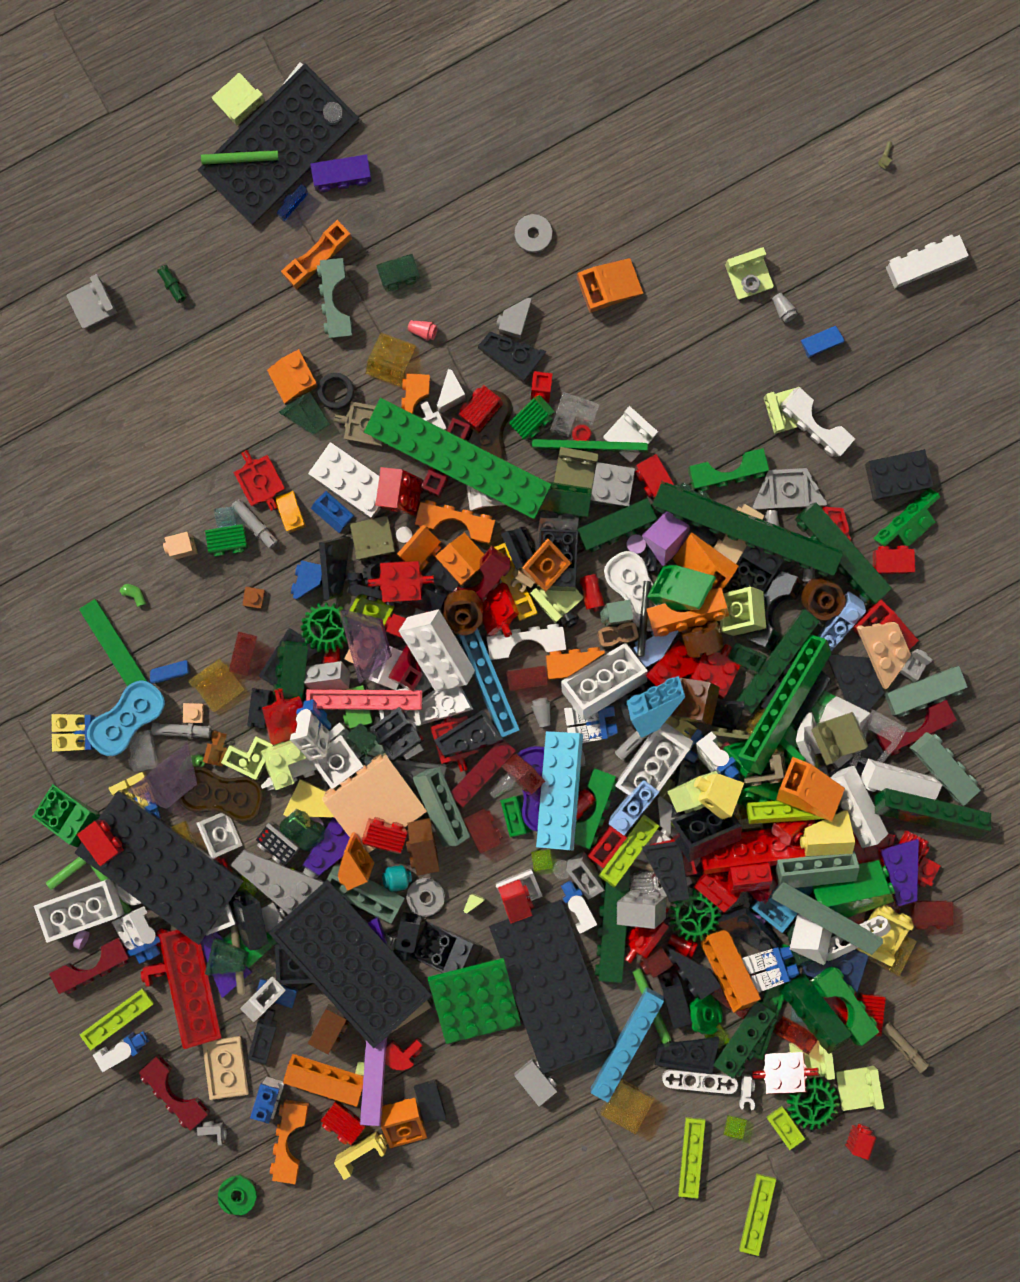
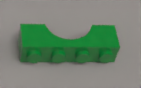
M764 448L745 452L740 466L732 472L717 471L708 462L688 467L693 491L698 490L699 493L710 490L709 487L715 485L717 488L728 486V482L735 481V483L747 481L746 478L751 476L754 479L761 478L769 471Z
M593 768L587 787L590 788L595 796L596 807L588 819L576 822L574 844L590 849L591 845L595 846L598 835L595 833L597 828H601L605 817L602 814L604 809L608 810L611 799L608 797L610 791H615L616 776Z
M827 967L814 977L811 982L821 997L829 998L836 996L844 1002L848 1011V1020L845 1026L852 1034L850 1039L855 1045L862 1046L879 1033V1030L876 1028L877 1023L871 1016L867 1015L865 1005L856 999L854 989L845 983L842 972L838 968Z

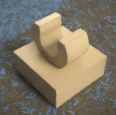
M514 569L512 573L515 578L512 579L511 586L515 587L517 583H522L519 588L521 592L525 591L526 585L531 588L534 582L523 573L522 569Z

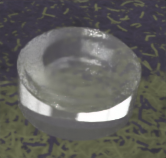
M336 102L327 103L323 109L324 118L331 123L338 122L342 117L341 106Z
M558 860L553 865V873L558 879H567L570 876L566 871L568 862L566 860Z

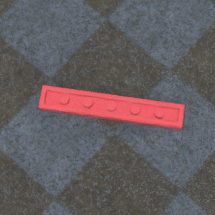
M307 690L306 701L314 699L317 703V709L395 710L401 707L403 710H422L423 691Z

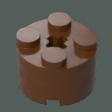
M823 577L812 578L804 587L802 604L816 618L830 620L832 617L838 616L844 609L845 595L842 589L830 579Z
M458 590L448 594L444 604L443 617L450 629L458 635H468L475 632L479 625H481L483 604L475 591Z
M716 620L709 621L702 626L688 627L686 630L681 631L687 654L690 657H701L700 653L705 652L706 655H711L723 648L724 641L719 623Z

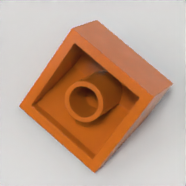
M299 349L281 358L267 370L284 404L318 387Z
M422 525L397 554L404 562L420 561V570L422 571L429 563L427 559L431 555L435 556L441 550V541Z
M464 532L435 557L462 587L480 571V559L484 553Z
M355 832L350 836L338 872V879L347 890L368 882L374 866L373 859Z
M416 1098L405 1099L401 1102L387 1104L382 1107L381 1128L389 1148L427 1138Z

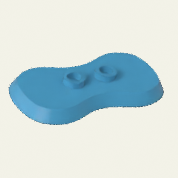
M137 681L130 684L124 690L114 708L96 717L90 723L87 730V738L90 744L99 753L106 756H114L123 752L129 745L134 733L141 726L155 720L162 713L165 705L163 695L149 682Z

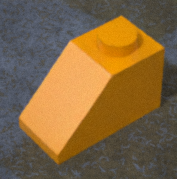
M294 491L275 497L286 531L291 533L305 528L306 524Z

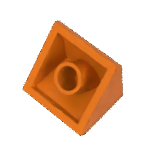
M547 539L522 567V570L528 578L546 592L571 562Z

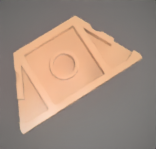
M889 622L883 625L872 624V626L867 627L862 625L856 627L881 686L884 689L889 688L911 656L899 625L895 622Z

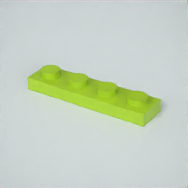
M781 801L753 802L746 805L749 824L824 819Z
M643 815L627 839L599 874V877L612 887H615L642 851V846L648 843L659 828V825L646 815Z
M142 988L82 1032L80 1037L91 1051L152 1006L154 1002L145 989Z
M685 1117L679 1197L698 1198L705 1119Z
M756 1173L739 1247L740 1252L759 1256L776 1183L775 1177Z

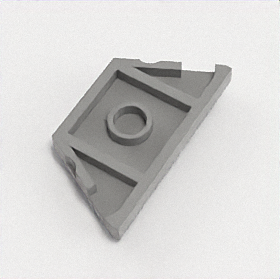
M807 468L769 470L752 508L754 510L808 507L815 502L819 506H826L827 502L820 494L819 488L812 480Z

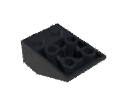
M540 529L539 548L549 539L571 562L548 590L576 592L578 530Z
M747 545L736 563L739 567L724 588L731 592L753 587L764 592L784 561L781 558L782 555L776 553L771 555L764 552V548L758 546L753 548Z
M426 921L412 958L445 973L476 965L483 946Z
M669 945L666 946L668 951L665 954L673 965L677 963L679 967L676 970L684 981H689L687 986L694 997L699 996L702 1000L721 987L707 966L682 954Z

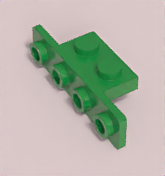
M932 489L923 492L916 501L908 505L899 516L895 517L889 525L878 532L873 538L875 542L886 546L898 536L904 546H910L936 523L927 508L940 498L939 493Z

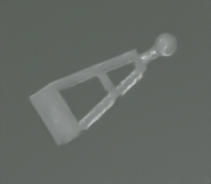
M872 709L862 728L864 738H866L869 729L892 742L876 761L882 763L898 746L907 727ZM862 750L854 753L850 767L855 766L856 768L858 761L866 765L868 759L860 755ZM839 803L838 809L843 810Z

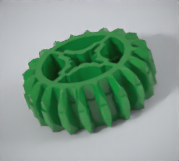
M327 602L325 607L318 603V609L311 607V613L306 612V618H302L303 625L300 626L301 631H303L302 638H306V645L311 643V649L317 647V652L319 653L322 649H325L326 654L329 652V649H332L335 653L336 647L342 649V643L348 644L347 638L352 636L350 632L353 630L352 620L347 618L348 612H343L342 607L336 609L335 603L331 607H329ZM333 618L337 619L341 623L343 628L338 627V625L334 624ZM311 628L320 633V638L312 633Z
M695 888L692 889V895L689 894V900L674 902L676 906H669V909L673 910L674 913H668V917H674V919L669 921V924H676L672 928L675 932L680 929L679 937L686 933L685 940L687 941L690 935H692L694 942L697 940V935H699L701 940H704V933L707 936L710 935L709 929L715 932L716 928L712 925L713 923L716 925L719 923L714 919L715 917H721L720 913L714 912L719 908L716 905L712 906L713 903L708 901L709 899L705 896L703 897L701 892L696 895ZM693 900H701L708 905V907L700 909L696 908L693 903ZM687 902L688 911L679 917L681 906ZM692 908L696 911V913H699V916H697L698 918L696 919L697 924L692 917H689ZM710 913L709 921L701 928L700 921L702 917ZM684 921L693 922L696 930H688L680 923Z
M812 1076L811 1082L808 1078L806 1081V1090L810 1089L806 1097L799 1099L802 1093H788L792 1099L786 1100L788 1104H791V1106L787 1107V1110L792 1112L790 1115L792 1119L796 1118V1124L802 1122L803 1128H806L809 1124V1128L813 1130L815 1124L818 1129H821L822 1122L825 1126H828L829 1124L826 1120L828 1118L831 1121L834 1120L831 1114H838V1111L833 1107L839 1106V1103L834 1100H837L839 1097L837 1094H833L836 1090L834 1087L829 1088L830 1083L828 1081L824 1083V1079L819 1078L817 1082L816 1077ZM817 1088L826 1093L828 1101L818 1098ZM813 1099H814L816 1102H819V1103L813 1104V1107H812V1108H811V1105H810V1104H807V1103H809V1102H812ZM798 1105L808 1108L809 1117H805L799 1112ZM826 1108L820 1116L815 1117L819 1109Z

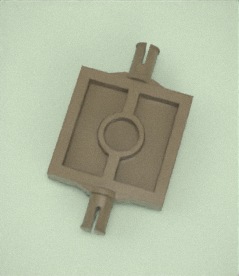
M351 401L350 410L346 416L335 414L334 422L345 424L344 440L382 447V441L364 433L376 406Z

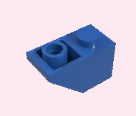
M301 560V564H297L295 575L298 576L297 582L293 583L291 588V594H293V598L296 600L301 599L322 585L321 565Z

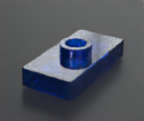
M301 184L293 194H289L284 199V205L277 211V215L282 221H286L308 195L305 186Z

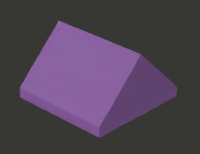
M667 511L642 535L662 566L678 552L688 538L689 525Z

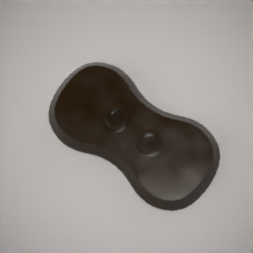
M491 390L501 398L503 405L480 432L471 427L472 430L467 441L505 460L503 431L510 419L512 404L507 395L497 390Z
M193 767L185 771L180 779L178 799L187 810L193 812L219 811L235 821L246 822L258 815L262 806L263 791L260 784L252 778H224L206 768Z

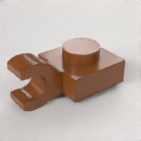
M217 731L212 732L211 739L213 744H207L203 762L223 766L221 762L227 751V748L223 747L227 734Z

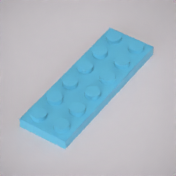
M546 731L536 847L574 850L583 734Z

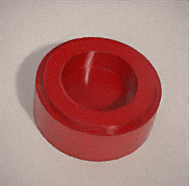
M577 425L572 431V438L576 441H589L591 431L586 425Z

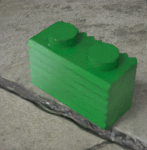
M538 395L509 424L522 439L525 440L528 437L532 439L540 432L538 428L542 424L546 426L553 419L551 415L555 411Z
M243 524L205 530L208 553L214 554V557L225 556V552L233 551V554L243 553L244 549L248 548L245 525Z

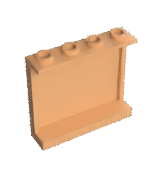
M386 753L376 755L367 766L363 765L356 774L348 777L335 789L330 788L322 797L324 804L347 835L350 837L355 832L361 842L368 818L374 819V817L384 819L386 823L398 822L406 827L408 822H413L427 812L423 803L414 794ZM364 845L368 853L375 849V847Z

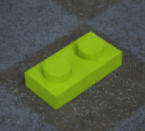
M782 1106L767 1116V1119L789 1150L805 1140Z

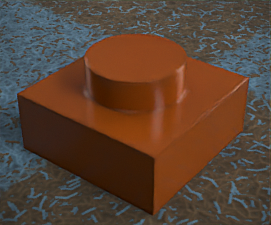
M245 587L242 606L262 609L265 590Z

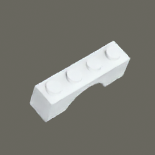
M795 388L781 404V407L784 409L782 412L789 418L793 417L797 421L796 425L801 430H807L814 442L817 444L821 443L828 455L832 457L841 456L855 438L842 426L828 430L817 425L812 417V404L814 400L801 388Z
M559 624L547 625L548 629L540 630V626L528 628L527 632H521V629L511 630L512 636L510 635L508 638L504 637L502 632L499 631L494 636L487 637L490 660L509 658L512 648L524 640H532L539 643L546 653L565 651L563 627H559Z

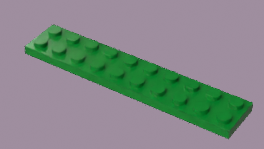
M383 398L379 399L364 430V433L533 519L536 518L552 486L551 483Z

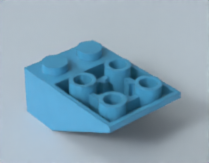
M679 676L669 678L665 683L653 686L646 692L634 695L627 700L630 719L641 738L659 730L685 698Z
M812 886L795 888L807 896H810L813 891ZM772 897L767 904L755 899L749 906L781 933L784 932L797 915V912L775 901Z

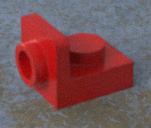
M534 371L530 400L540 395L546 403H549L553 373Z
M921 857L918 869V884L922 887H926V885L932 887L934 884L932 881L940 865L926 857Z
M164 962L143 967L141 979L143 983L145 982L146 987L153 984L151 974L154 977L165 975L166 968Z

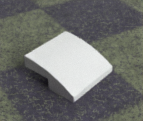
M811 712L805 716L799 727L796 743L801 755L806 758V762L815 766V754L821 752L811 731L817 725Z

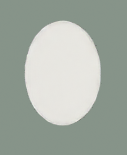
M400 527L396 532V538L402 543L408 542L412 537V531L408 527Z

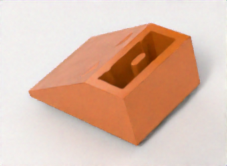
M630 258L595 266L577 273V280L589 313L643 294Z
M693 533L689 535L673 557L674 562L678 566L715 576L716 579L711 590L723 589L739 567Z
M600 647L588 648V652L572 649L568 651V654H561V651H551L546 656L547 679L567 678L602 656L605 651H600Z
M792 757L776 800L832 821L845 788L812 764Z

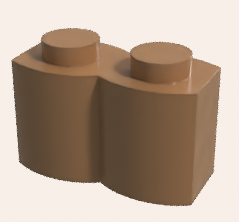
M624 623L617 628L605 627L597 632L601 647H611L618 642L629 643L639 637L635 623Z

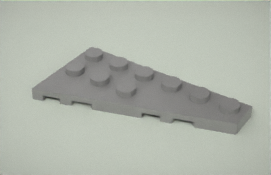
M243 850L231 864L232 867L288 914L324 883L319 879L311 878L304 873L267 860L247 850Z

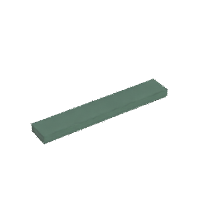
M784 882L772 895V899L871 955L883 944V938Z

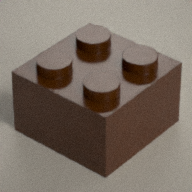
M680 678L685 698L670 716L678 720L712 725L720 687L711 682Z
M431 819L408 822L406 846L410 854L411 868H415L417 876L439 872L438 852Z
M328 1004L308 1044L326 1054H329L331 1050L335 1051L341 1040L338 1037L339 1033L344 1034L350 1022L335 1006Z

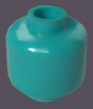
M403 865L386 868L385 873H382V881L385 888L395 892L407 889L409 882L412 881L410 870L407 871Z

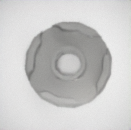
M530 214L524 216L515 227L514 236L516 243L529 253L543 251L552 239L550 223L540 215ZM536 229L539 232L538 237L530 238L528 236L529 230Z
M421 878L411 884L407 891L406 899L412 912L427 917L440 911L444 904L445 894L439 882L431 878ZM422 892L430 893L431 900L429 902L421 901L420 894Z

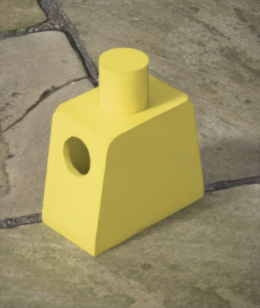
M716 773L709 775L706 779L699 776L694 783V787L702 790L699 802L721 819L732 817L744 783Z

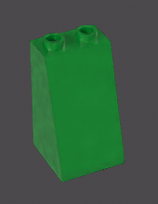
M879 860L858 864L859 872L856 881L812 886L818 902L846 918L894 902L892 894H895L892 883L887 882L886 878L889 877L886 866L882 867Z

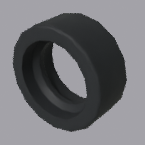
M333 372L325 375L320 380L317 393L325 407L331 410H341L351 404L354 398V387L346 375ZM331 381H341L346 385L347 395L340 402H331L326 398L325 388Z

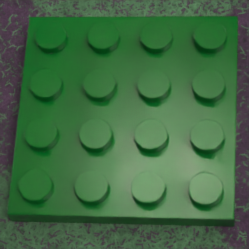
M504 958L428 977L446 1044L521 1025Z

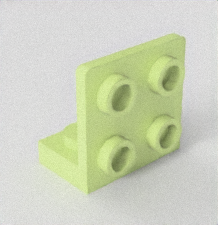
M240 73L212 96L213 101L236 126L265 102L263 94L258 89L255 90Z
M764 247L728 259L725 264L738 300L773 288V283L764 261L766 255ZM747 275H755L760 280L757 292L747 293L743 290L741 282Z
M794 389L776 394L771 392L764 396L774 434L798 427L796 425L797 421L793 417H787L782 412L784 409L781 407L783 401Z
M536 588L530 593L531 597L555 623L583 599V596L577 589L576 592L552 590L545 592L542 589L537 590Z
M816 1038L789 1041L790 1053L803 1052L806 1067L819 1068V1076L815 1077H825L827 1080L835 1079L832 1053L828 1054Z
M869 1066L836 1072L841 1109L843 1111L873 1106L876 1110L884 1109L877 1068Z

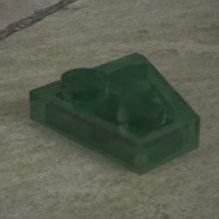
M311 392L306 393L279 411L281 415L314 435L331 425Z
M219 938L213 939L205 974L244 971L249 952Z

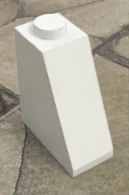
M271 977L240 1009L254 1022L286 990Z

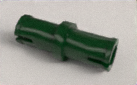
M167 265L161 266L157 273L164 281L166 290L171 292L176 303L183 302L187 296L181 289L179 280L173 276Z

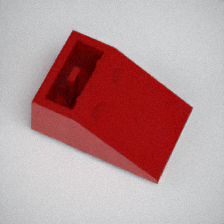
M381 467L375 506L417 516L420 506V493L423 491L421 488L423 484L422 478L403 469Z
M881 599L876 604H873L851 628L860 637L856 628L858 626L867 627L872 626V624L883 625L895 622L899 625L909 650L919 641L896 613Z

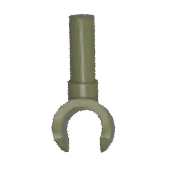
M890 141L887 142L885 151L878 162L884 169L892 161V159L887 157L892 145Z

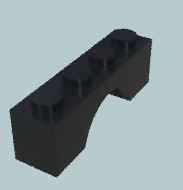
M777 570L771 580L769 590L764 594L766 628L748 632L746 637L748 641L773 651L780 636V633L774 626V614L782 603L797 599L804 584L800 578Z

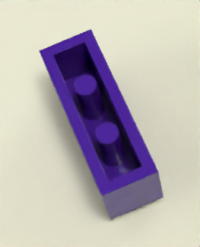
M367 154L311 163L314 187L319 192H328L331 188L337 187L338 189H347L349 185L355 184L357 186H365L368 182H372Z

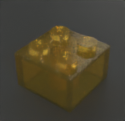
M621 1079L609 1102L605 1101L600 1113L601 1116L636 1134L654 1098L652 1095Z

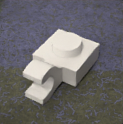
M428 402L421 404V408L426 416L423 419L446 430L439 412L433 413Z
M742 1074L739 1106L743 1109L744 1103L750 1102V1109L754 1110L755 1103L750 1097L751 1092H754L755 1081L752 1080L750 1074Z

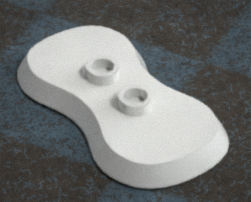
M624 551L608 561L604 573L609 586L622 595L625 600H630L633 622L639 627L643 581L651 580L643 559L634 552ZM649 600V608L656 606ZM648 616L647 631H652Z

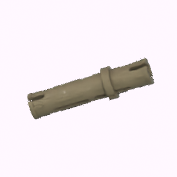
M889 1021L886 1022L882 1027L883 1034L904 1055V1059L913 1064L919 1073H922L929 1064Z

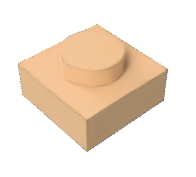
M183 703V723H203L204 704Z

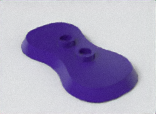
M541 746L521 750L514 757L512 764L514 776L519 782L524 796L523 820L533 831H538L545 747Z

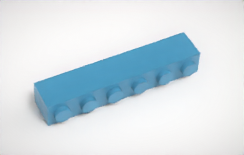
M478 629L468 635L457 634L463 651L475 669L473 675L495 728L501 737L519 731L517 722Z
M647 987L645 988L614 1044L615 1047L612 1048L592 1084L591 1094L609 1102L664 1002L662 995Z

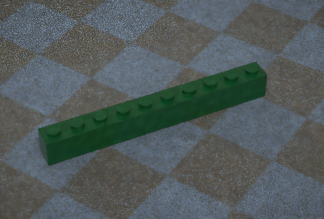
M662 480L652 505L656 506L655 509L660 512L666 513V511L674 513L673 516L678 519L684 520V518L692 520L691 523L696 526L702 527V525L710 527L709 530L714 533L720 534V532L728 534L727 537L732 540L738 541L740 539L746 541L745 544L750 547L756 548L758 546L764 548L763 551L768 554L774 555L776 553L782 555L781 558L788 562L793 560L800 562L799 565L806 569L811 567L818 569L817 572L824 576L829 574L834 576L843 556L842 551Z

